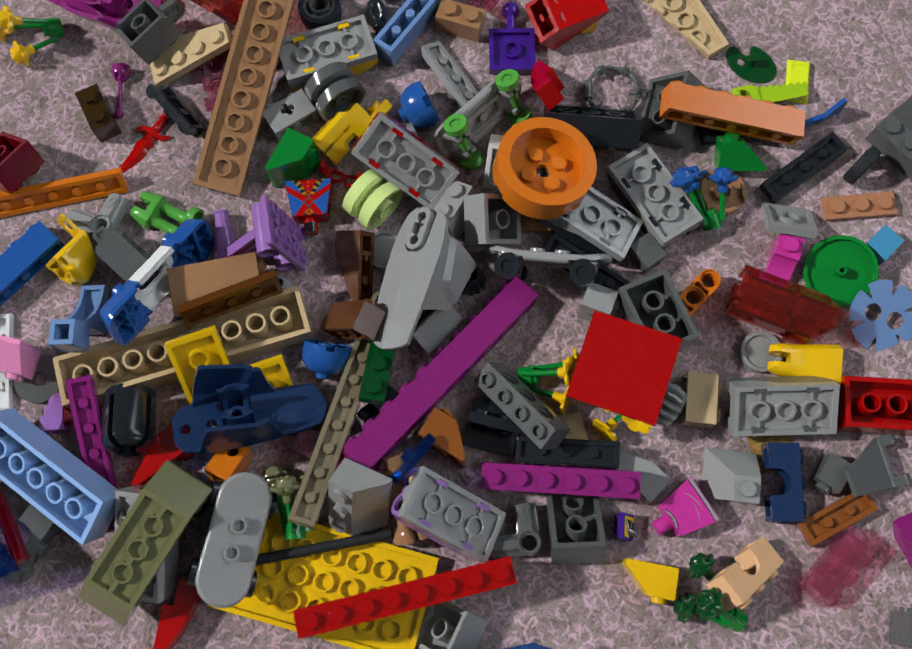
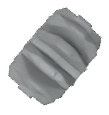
M668 383L656 422L658 425L660 424L664 427L671 425L685 406L684 403L687 400L686 392L681 390L682 388L676 384Z

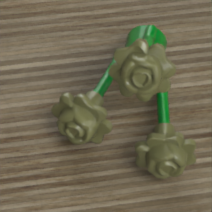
M271 466L264 469L262 478L271 487L270 491L277 493V506L282 522L283 534L285 533V540L306 538V531H311V528L288 521L292 502H294L293 494L299 490L302 482H297L293 475H288V471L281 470L280 466ZM283 503H286L287 517Z

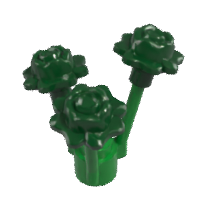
M698 553L690 558V568L688 569L690 578L704 576L707 581H710L716 575L712 570L713 564L716 562L712 553L708 555ZM715 587L709 590L703 589L696 599L695 594L687 592L685 596L676 598L675 606L673 607L674 613L678 615L677 621L684 624L692 616L696 618L701 617L703 620L712 621L723 628L729 627L735 632H740L748 623V615L737 607L726 612L722 603L723 594L718 592Z

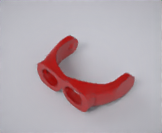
M324 160L320 162L319 166L320 172L326 178H331L332 183L343 182L348 188L353 185L347 183L348 178L355 179L356 181L363 174V172H358V175H345L341 171L328 166ZM333 173H336L340 175L341 178L337 180L332 178L331 176Z

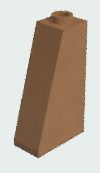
M256 252L167 268L174 318L182 320L177 305L267 272L265 259L259 257Z

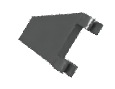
M894 433L873 438L845 471L854 498L912 483L909 473L895 476L885 447L898 443Z

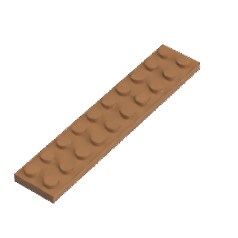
M243 0L193 180L194 185L241 197L295 0Z

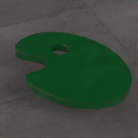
M735 46L730 47L726 53L729 67L736 75L746 81L758 84L768 83L776 76V65L772 58L756 46L750 48V55L748 56L743 55ZM737 60H743L744 65H739Z

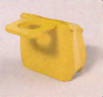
M60 214L56 221L74 238L48 261L46 267L65 283L83 286L90 280L98 263L87 232L83 229L80 230L64 214ZM64 221L67 222V223L72 227V229H70V228L64 223Z

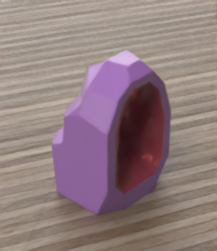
M60 392L49 398L48 404L39 418V429L46 434L70 432L71 410L62 406Z

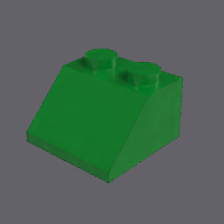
M287 128L265 166L273 187L285 186V181L307 179L312 172H317L321 161L319 160L314 139Z

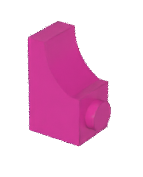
M779 233L773 240L762 284L783 291L787 289L795 266L800 260L805 238Z

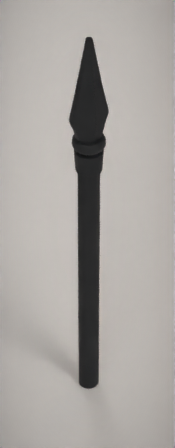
M391 529L258 554L256 565L392 539ZM188 571L183 572L182 575L187 576Z

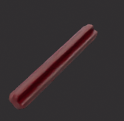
M0 483V528L13 562L16 565H22L28 562L29 554Z

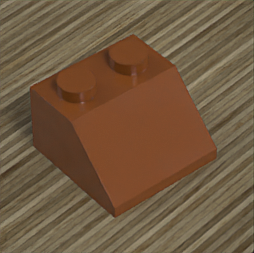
M434 407L418 432L419 440L463 468L465 465V453L458 423L454 419L455 415L445 408L439 410Z

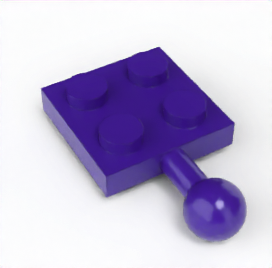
M513 1L505 3L502 7V15L507 20V28L489 29L490 74H499L507 69L516 70L518 74H531L536 62L534 28H516V18L520 13V8Z

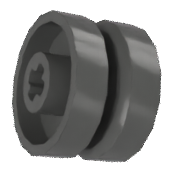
M339 61L319 69L307 81L305 86L306 96L316 106L317 112L326 122L336 112H344L351 103L357 102L360 105L366 96V90L354 78V73L345 62Z

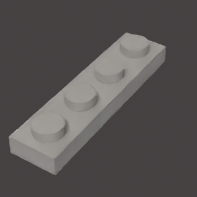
M440 41L421 47L419 53L460 108L478 94V91Z

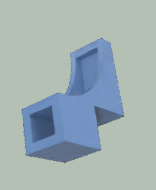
M106 285L81 286L80 297L73 313L67 319L51 320L48 345L63 352L88 351L89 335L105 334V324L100 316V310L108 301L109 287Z

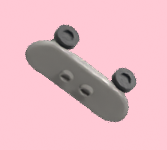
M499 245L489 246L490 253L499 256L494 264L496 273L509 282L516 276L523 282L525 281L528 274L525 264L570 269L569 274L572 281L579 289L586 291L590 283H599V274L597 272L599 266L608 265L612 261V256L609 254L579 255L570 254V251L567 250L545 252V249L542 248L519 250Z
M252 472L234 474L227 478L224 483L223 480L214 479L211 486L213 490L207 502V505L214 506L202 554L200 559H192L188 570L186 585L193 587L196 585L201 599L208 605L216 608L235 606L244 597L251 598L255 589L257 571H254L267 519L272 518L276 507L277 493L271 492L267 481L260 475Z

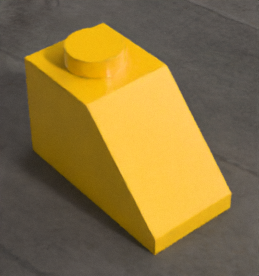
M629 558L623 559L622 565L643 595L651 597V603L667 605V600L675 601L679 568Z

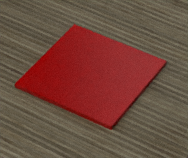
M594 310L566 397L655 426L682 338Z

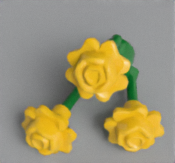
M3 6L0 11V41L4 42L6 35L15 32V29L42 28L44 37L49 36V39L33 46L30 44L26 47L21 44L19 45L14 40L13 47L9 50L12 59L17 65L24 64L26 67H29L30 55L49 44L60 42L59 37L64 36L60 18H22L21 16L14 15L10 11L9 6Z

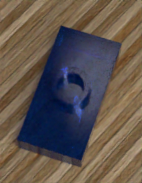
M428 433L414 448L410 445L400 456L403 461L389 478L395 484L403 480L434 444L436 438Z

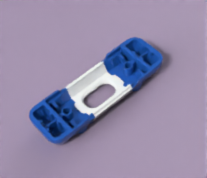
M187 219L174 233H166L162 238V245L125 284H117L113 288L112 297L101 308L100 316L117 344L122 346L129 344L150 321L148 316L170 294L167 268L204 262L214 248L213 234L208 221L203 219ZM162 265L160 273L145 289L140 290V287Z

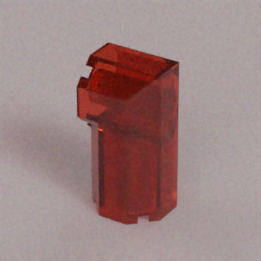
M745 265L740 270L738 277L742 278V280L734 283L726 305V315L779 334L783 341L790 344H811L821 340L837 328L843 310L826 294L749 265Z

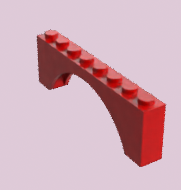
M511 556L324 602L293 610L298 639L311 637L517 584Z

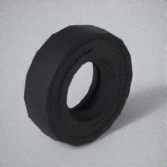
M872 145L843 175V179L851 185L854 184L881 156L882 152Z

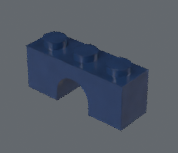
M768 442L761 444L762 470H773L779 473L783 479V489L779 494L764 496L766 522H804V517L807 514V505L803 501L802 490L805 489V477L801 475V464L804 461L803 450L800 449V443Z

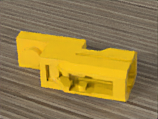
M387 99L375 100L367 108L369 111L367 113L356 102L351 103L344 112H336L312 138L314 139L317 151H322L321 155L332 165H336L349 151V142L353 138L358 140L378 112L386 114L393 105Z

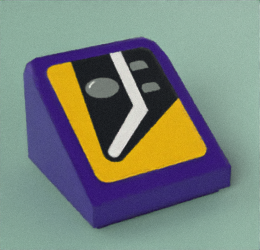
M625 512L617 513L615 515L614 539L633 541L634 516Z

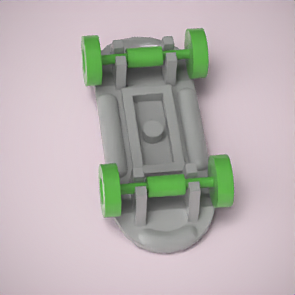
M513 69L500 72L478 94L457 112L449 116L436 130L433 137V148L446 158L458 157L459 164L464 170L470 171L478 168L483 158L480 151L474 146L502 122L507 115L512 125L532 118L530 108L520 98L521 78L518 72Z

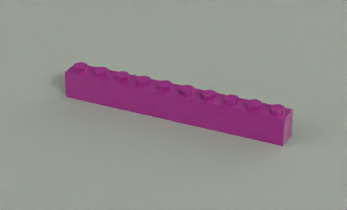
M517 276L511 282L507 280L500 287L499 294L495 298L490 297L484 303L483 310L478 315L474 313L466 322L467 326L462 331L457 330L449 340L450 343L446 348L440 347L432 357L434 360L428 366L426 364L422 365L415 374L417 377L411 383L405 382L398 390L399 395L393 401L391 399L386 401L380 409L381 413L375 419L373 417L368 419L362 427L363 431L357 437L352 436L344 444V458L375 471L383 462L382 459L389 456L433 411L434 407L436 408L536 304L539 294Z

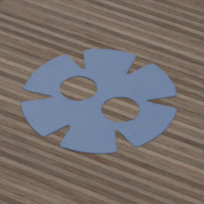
M878 280L868 284L872 298L862 290L857 293L850 307L849 320L863 321L851 329L854 337L863 347L868 348L875 337V351L899 344L896 334L905 342L912 338V312H905V310L912 307V293L908 288L901 284L892 295L893 281ZM872 303L878 304L882 311L880 318L875 321L867 319L865 315L866 307ZM892 312H898L903 317V324L898 329H891L887 324V317Z

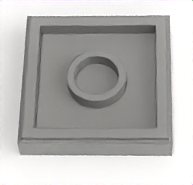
M765 202L762 204L761 213L767 231L817 238L819 230L810 209Z

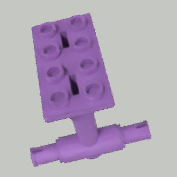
M266 195L261 196V201L251 206L254 228L237 241L235 233L230 228L229 211L225 209L214 211L216 231L213 234L215 259L256 252L261 258H274L277 270L287 271L297 268L300 271L306 270L305 263L308 262V256L305 248L302 246V240L305 239L302 226H299L293 218L277 206L276 202H273Z

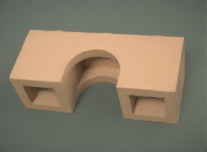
M764 536L744 547L734 557L735 563L719 571L706 584L709 589L715 587L718 592L723 594L722 603L726 612L735 607L739 610L745 608L752 602L750 596L761 592L766 587L764 582L772 580L779 574L777 569L784 561Z

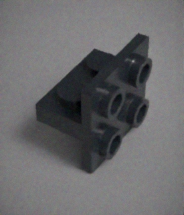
M475 397L467 420L463 445L511 457L519 427L492 400Z

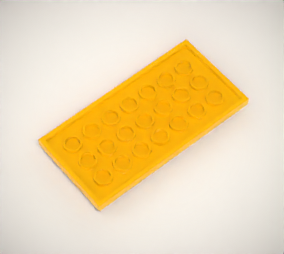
M274 512L272 518L267 519L258 554L350 537L351 535L339 533L333 528L316 524L315 530L306 531V538L285 540L280 514ZM375 542L256 565L254 571H257V580L252 597H244L235 606L216 609L297 632L293 610L435 575L439 558L384 542ZM426 607L312 637L354 649H415Z

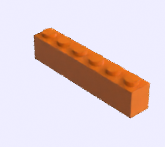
M671 81L661 92L659 118L790 146L804 137L805 110L796 109V107L791 105L783 106L774 104L772 101L755 100L750 96H737L727 91L710 90L705 86L687 85L682 81Z

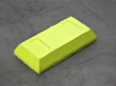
M787 60L785 84L793 83L795 85L797 82L802 84L806 81L809 90L810 63ZM808 96L785 102L808 104Z

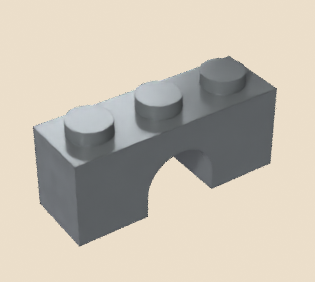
M29 504L19 519L30 531V538L25 545L29 554L28 562L16 565L11 558L7 544L2 543L0 546V576L10 583L21 584L23 581H27L35 571L34 564L50 550L51 545L49 543L52 538L63 531V529L31 504Z

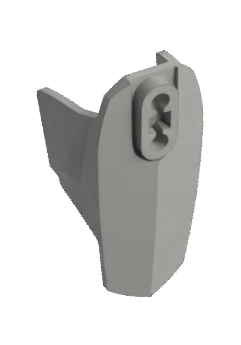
M416 208L409 213L396 237L377 301L379 304L378 308L386 313L374 340H372L377 347L383 350H396L409 346L423 310L449 311L458 301L475 269L476 263L458 240L449 235L448 218L439 209Z

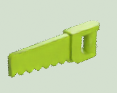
M806 81L802 84L797 82L795 85L793 83L789 85L784 83L781 86L776 84L774 87L772 85L768 87L763 85L760 88L751 84L731 90L733 95L742 96L744 93L752 97V99L772 101L774 104L804 98L809 94Z

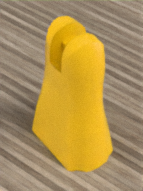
M789 343L769 345V355L786 358V362L769 361L767 363V371L780 377H824L832 379L841 385L843 348L840 345Z

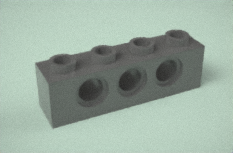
M487 362L474 380L485 394L541 450L556 449L571 430L504 363Z

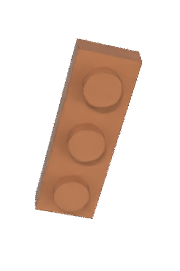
M893 191L830 196L820 199L824 222L889 217L898 214Z

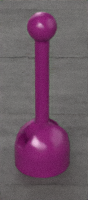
M114 63L111 67L112 77L118 81L117 110L114 115L117 119H122L124 117V112L122 111L123 82L129 79L131 67L125 63Z

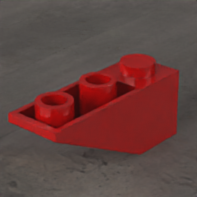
M172 423L156 434V441L152 449L146 453L130 486L136 484L146 486L151 480L150 477L161 468L166 460L171 462L174 459L177 461H188L196 455L184 453L175 446Z

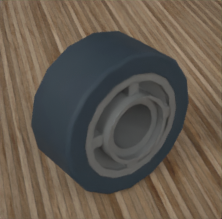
M340 0L298 1L301 22L309 30L341 21L342 9Z

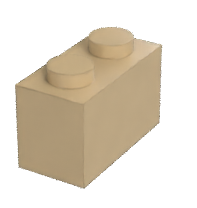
M690 371L684 375L683 391L686 392L687 400L681 412V425L712 428L716 425V422L720 421L721 408L717 407V401L722 393V383L718 382L719 375Z

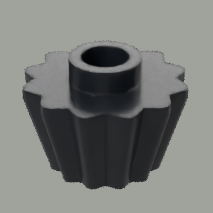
M478 265L475 266L471 274L474 281L467 282L461 293L462 295L468 294L472 296L474 293L479 294L480 290L485 288L484 282L487 278L484 276V271Z

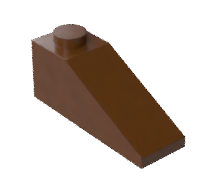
M363 230L336 231V258L352 301L354 299L359 301L364 299L371 300L374 233Z

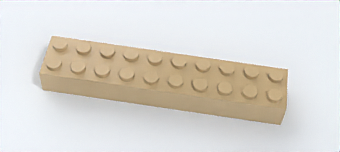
M294 286L284 289L283 293L190 328L186 327L182 319L141 331L125 346L117 344L115 340L90 346L88 351L70 352L53 357L62 406L71 410L65 380L93 374L100 403L104 401L106 390L120 383H123V388H139L140 384L153 388L179 380L164 346L165 342L214 325L231 364L304 343V339H315L303 295L299 287Z

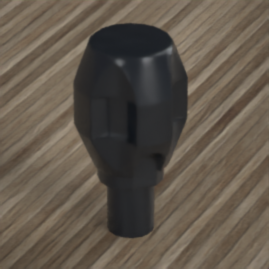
M369 0L366 4L367 19L377 36L386 25V9L382 0Z

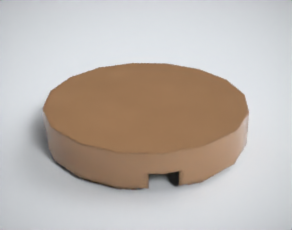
M713 171L702 180L700 192L706 209L716 207V210L719 211L720 192H718V185L714 181L708 180L709 175H713ZM738 177L737 181H733L728 185V192L725 195L726 215L738 211L747 198V188L740 177Z

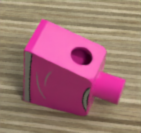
M690 477L657 505L662 516L651 522V525L659 536L672 529L675 536L680 537L715 523L720 519L693 478Z

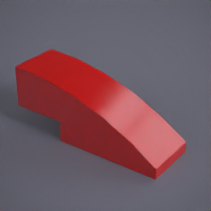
M540 60L535 62L531 73V84L545 107L550 111L565 99L560 92L565 87L551 67Z
M179 578L174 605H162L153 649H172L185 633L196 613L201 597L197 592L196 585L195 587L186 585V579Z

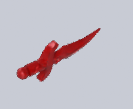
M164 112L152 127L139 126L135 128L137 133L144 132L146 135L136 142L129 156L119 166L123 173L139 163L147 155L148 150L154 147L156 140H170L171 137L169 135L162 136L159 134L168 123V120L171 119Z

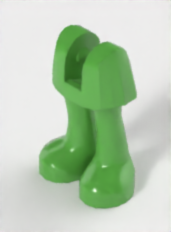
M143 191L139 197L141 201L149 205L147 209L144 210L134 206L129 212L146 229L150 230L152 227H155L165 233H174L178 226L161 218L163 214L181 224L187 219L204 220V211L202 209L191 207L185 212L170 205L165 196Z

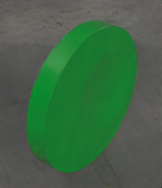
M837 235L820 241L808 252L803 263L802 274L807 289L817 300L827 305L842 307L851 305L860 290L867 295L871 293L868 284L877 281L879 266L874 252L863 241L851 236Z

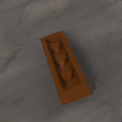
M275 269L177 305L186 327L190 328L283 293Z

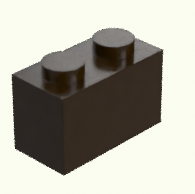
M97 83L75 93L92 132L100 142L122 133L107 98Z

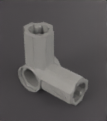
M112 193L109 194L99 214L95 215L74 208L69 211L66 217L80 230H85L89 236H92L102 225L111 232L114 229L118 232L117 227L126 213L130 202L121 195ZM66 222V225L70 229H72V227Z

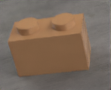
M441 0L435 16L436 31L479 43L485 26L486 10L453 0Z

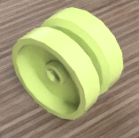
M373 169L366 171L353 183L342 204L346 212L352 217H358L359 223L371 231L378 228L396 210L403 197V191L391 182H387L386 178Z

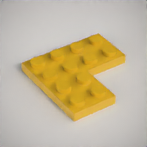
M215 325L166 341L164 345L189 404L192 403L193 381L198 366L231 365ZM282 354L249 365L259 367L275 388L294 386Z

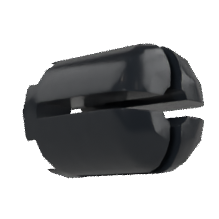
M123 383L111 386L106 390L103 401L101 442L105 450L116 456L128 458L140 456L152 449L156 441V391L143 384H140L139 388H123Z

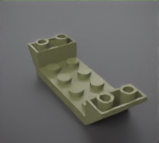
M166 460L143 488L83 581L79 598L122 626H126L139 606V600L192 517L200 511L213 488L171 461Z

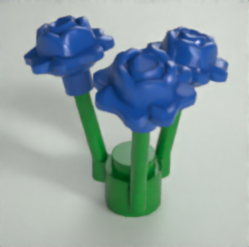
M698 166L679 168L673 173V179L670 181V184L673 188L683 187L685 193H688L692 203L704 218L701 223L704 231L722 227V220L727 219L725 195L728 192V185L733 181H737L738 175H733L732 169L727 167L716 168L713 175H709L708 180L714 181L718 185V192H720V208L717 211L716 207L706 209L700 192L701 185L699 181L707 171H701Z

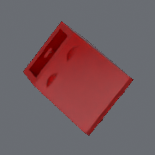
M531 0L524 5L540 43L553 51L610 13L605 0Z

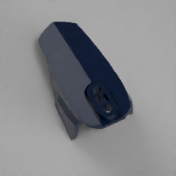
M247 364L200 365L197 367L194 376L192 403L178 409L172 419L175 446L184 453L207 454L275 440L320 426L326 416L327 403L321 392L312 383L279 388L273 387L259 367H252Z

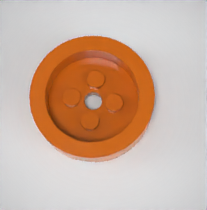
M549 117L529 118L512 126L503 136L493 163V180L495 186L497 185L503 195L502 199L515 211L531 218L543 220L557 219L558 216L575 211L584 201L597 172L596 156L587 138L572 125ZM545 168L548 176L541 177L537 174L536 170Z

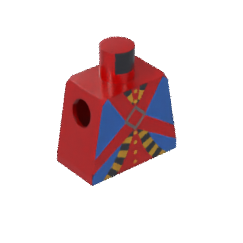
M331 178L285 181L294 221L297 224H304L305 235H318V223L329 222L333 196Z

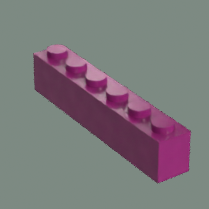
M486 461L482 462L481 489L640 499L641 471Z

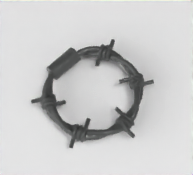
M628 63L624 67L604 66V64L596 67L592 64L595 70L583 82V99L588 101L590 107L604 108L602 107L603 102L596 105L592 101V79L602 74L606 78L605 72L613 70L620 72V75L623 76L621 80H624L627 76L634 83L633 92L628 93V95H634L633 103L623 108L618 104L620 110H633L642 95V91H647V89L640 87L634 74L627 67Z

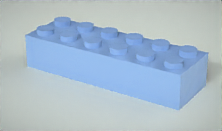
M14 408L0 410V480L81 545L104 537L115 515V490L118 489Z

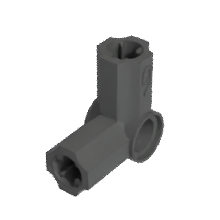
M536 503L514 505L517 533L497 536L491 552L492 560L511 556V558L533 557L540 552L541 539ZM528 537L535 539L537 542L536 548L531 551L522 547L523 540Z

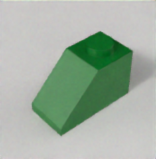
M725 133L724 136H717L714 153V165L716 168L727 167L732 169V171H766V165L739 134Z

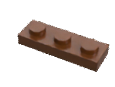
M851 492L806 517L804 522H797L796 525L809 547H812L877 511L878 507L870 494L854 498Z

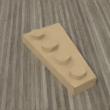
M644 0L707 59L729 47V42L700 0Z
M220 23L179 36L175 43L169 45L161 53L160 57L150 64L154 84L165 86L230 49L232 36L229 26L225 23Z

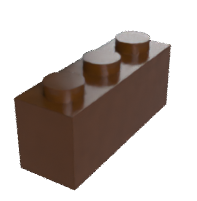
M354 299L350 302L343 300L342 302L332 303L321 330L340 340H374L386 312L379 309V304L370 299L362 301Z

